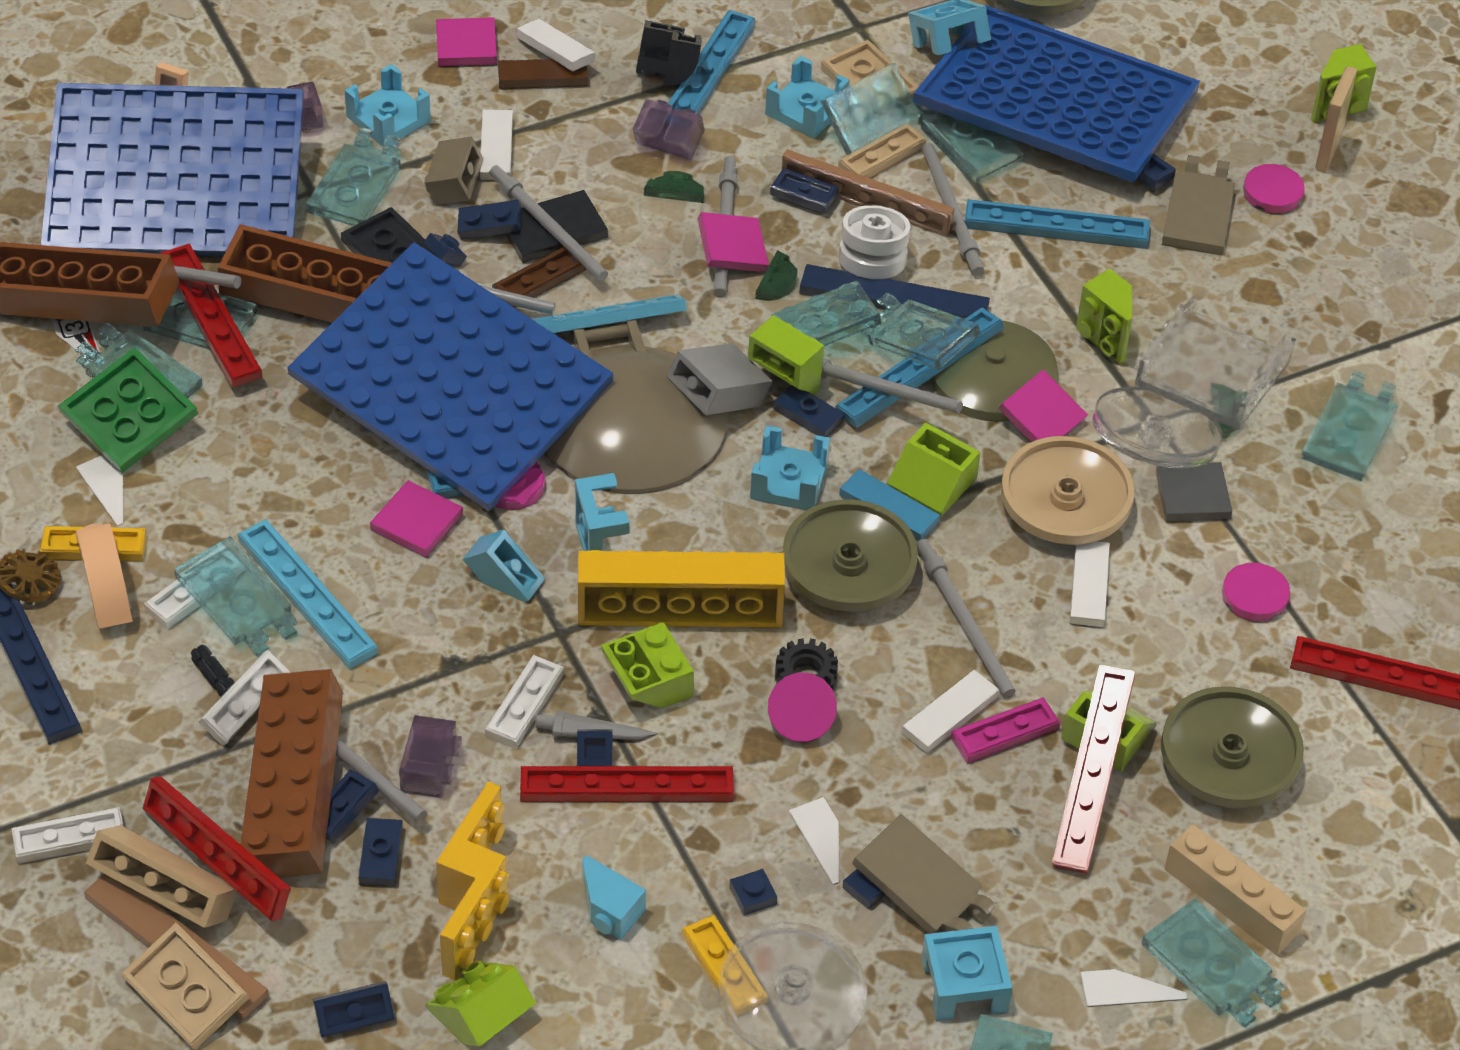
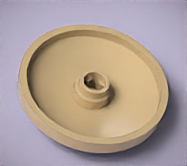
M1072 436L1046 437L1035 440L1020 448L1007 462L1001 484L1003 504L1011 518L1021 528L1043 540L1068 545L1092 543L1116 532L1130 515L1135 490L1129 469L1115 453L1096 442Z

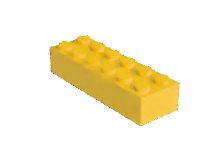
M633 550L578 551V626H653L664 622L666 626L782 628L785 594L784 553Z

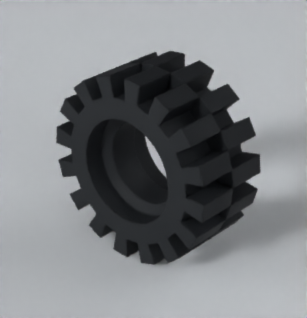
M804 638L798 639L797 645L790 641L787 643V649L782 647L779 650V655L776 657V684L785 676L795 674L796 672L793 669L800 666H810L819 671L816 676L824 679L834 691L838 671L837 656L834 657L832 648L826 650V644L822 641L819 646L815 645L816 639L810 638L809 644H804Z

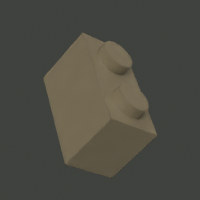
M472 136L439 141L424 181L425 188L431 194L436 205L470 200L484 159Z

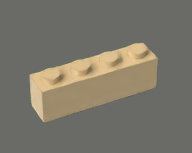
M1192 824L1170 844L1165 870L1276 956L1300 934L1306 909L1197 826Z
M121 825L97 831L85 863L204 928L226 922L237 895V891L226 881Z

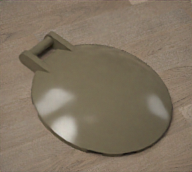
M636 319L627 320L622 325L584 330L583 328L573 330L575 348L613 372L614 380L544 453L553 465L558 464L568 472V477L573 480L614 473L617 487L610 488V492L643 494L665 490L682 484L691 479V474L702 466L706 468L715 459L727 434L728 414L724 412L705 415L667 377L676 354L644 346ZM628 337L629 344L594 350L589 349L588 343Z

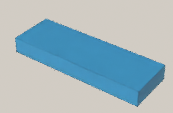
M860 469L840 488L839 496L844 499L874 503L896 514L906 523L917 541L924 539L939 523V514Z

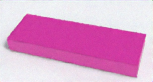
M1044 697L953 730L951 740L965 762L969 764L1057 731L1060 727V721Z

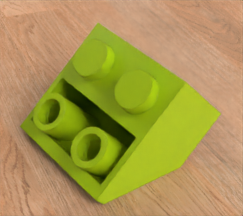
M1362 44L1343 47L1333 51L1320 75L1311 116L1313 123L1326 120L1329 104L1347 66L1357 69L1347 115L1367 110L1377 66Z
M1109 268L1082 286L1076 330L1084 338L1089 339L1099 347L1105 355L1110 356L1121 365L1125 362L1132 323V285Z
M774 315L749 335L748 359L800 390L814 394L820 391L824 354L823 344Z
M925 422L907 441L887 485L942 517L977 479L981 452Z
M664 622L601 645L602 652L632 700L664 708L693 697L694 670Z
M1094 690L1083 691L1065 714L1061 739L1080 749ZM1130 707L1127 708L1113 768L1120 772L1123 771L1156 727V721Z
M476 961L467 966L462 971L463 976L454 983L449 982L439 987L434 992L435 997L425 1005L462 1044L480 1047L534 1006L536 1001L515 966Z

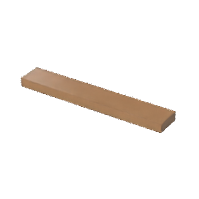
M788 149L782 156V169L784 168L839 187L837 198L860 206L892 208L902 213L909 220L910 224L947 237L952 231L955 210L953 207Z
M106 874L102 875L84 891L86 900L148 948L176 922L249 995L250 999L234 1013L242 1021L269 997L268 989L150 898Z

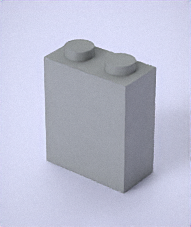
M734 343L678 350L667 375L705 415L761 407L772 384V380L748 359Z

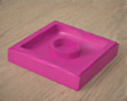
M495 17L436 19L438 66L497 64Z
M707 212L700 213L697 220L708 267L766 272L769 263L758 218Z
M1044 369L1005 400L998 408L1031 442L1046 437L1066 436L1088 416Z
M408 480L370 522V530L426 558L463 516V507Z

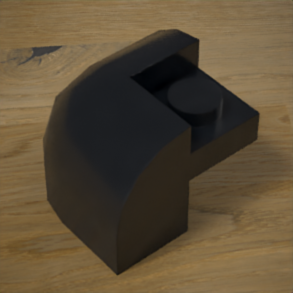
M645 20L636 73L664 78L663 85H677L686 81L694 73L698 63L702 43L701 35L691 37L684 34L685 28Z

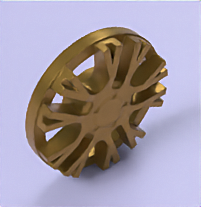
M22 548V551L16 549L14 554L8 552L0 561V588L10 597L20 601L39 602L49 599L58 591L60 586L61 573L57 568L58 563L54 562L53 558L49 560L47 554H41V551L35 554L25 552V548ZM15 582L17 587L14 590L8 584ZM42 586L47 591L40 593L38 587ZM24 589L30 590V594L24 593Z

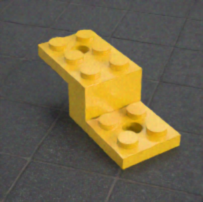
M489 781L436 861L439 904L455 910L440 934L442 975L455 981L461 971L472 964L476 947L480 941L485 942L493 927L494 918L498 913L502 914L506 910L510 900V894L507 893L509 873L506 872V856L490 850L493 843L497 844L501 840L505 824L502 823L504 803L501 799V786Z

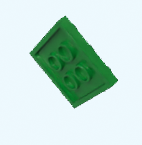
M135 347L58 405L60 413L121 473L125 472L198 415L197 407Z

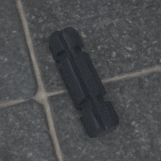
M206 645L193 648L191 660L198 668H201V673L214 689H218L217 693L222 697L235 681L228 677V672L217 658L211 656L212 652Z

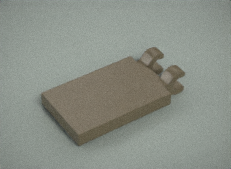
M1188 155L1185 173L1175 172L1161 245L1222 255L1235 188L1234 182L1226 181L1230 162L1218 160L1215 176L1197 173L1200 157Z
M902 814L869 843L852 862L860 872L929 934L937 933L939 930L948 932L973 929L971 924L965 919L958 918L965 910L976 922L983 924L990 917V912L996 907L990 898L977 894L982 886Z

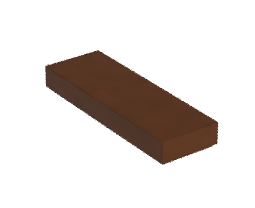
M553 59L498 60L499 88L588 86L587 65L571 71Z
M562 247L492 284V288L535 298L586 271V268L565 247Z

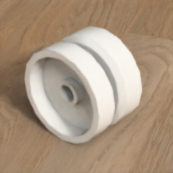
M883 206L853 208L845 214L842 220V240L838 256L840 264L846 271L867 279H886L898 275L904 270L907 262V244L911 230L909 220L902 213Z

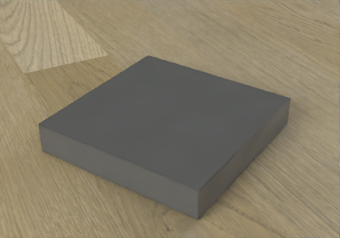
M1222 462L1157 464L1156 476L1166 522L1231 519L1232 507Z

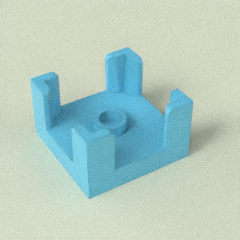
M950 0L908 12L914 47L921 48L927 44L926 30H929L932 52L936 55L946 54L952 50L949 28L952 29L954 35H959L973 21L977 42L983 43L991 40L985 5L969 0Z
M800 56L793 62L791 82L783 90L777 89L778 83L776 81H773L767 87L765 115L815 139L848 107L850 80L837 75L834 91L812 80L813 63Z
M393 64L383 68L380 72L381 89L359 100V91L356 84L345 89L346 116L383 148L431 122L430 95L422 88L418 89L416 100L402 89L401 71Z
M766 425L762 441V455L759 463H754L751 473L750 499L803 510L816 506L829 463L830 438L815 435L813 452L781 446L782 429Z
M614 473L575 479V525L583 551H603V538L629 533L627 513L625 511L615 512L613 506L597 508L592 491L617 487Z
M997 926L924 935L921 960L924 972L930 971L933 981L934 995L932 1007L936 1021L953 1019L956 1003L992 999L990 1006L991 1014L1009 1011L1013 988Z

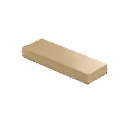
M906 123L840 159L838 167L871 178L920 151L923 145L926 144L927 139Z

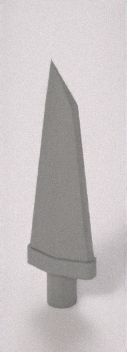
M556 710L555 716L538 714L536 728L553 730L552 736L577 737V729H613V739L639 740L659 734L637 727Z

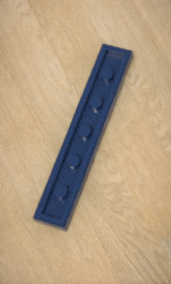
M806 264L799 291L801 294L958 323L982 307L988 311L990 302L989 297L891 279H867L858 277L848 271Z
M0 588V645L48 745L82 733L80 723L20 601L10 597Z

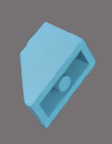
M504 529L479 537L462 559L483 584L523 602L529 601L546 579Z
M588 855L582 859V882L590 922L601 933L611 934L621 940L646 911V889Z

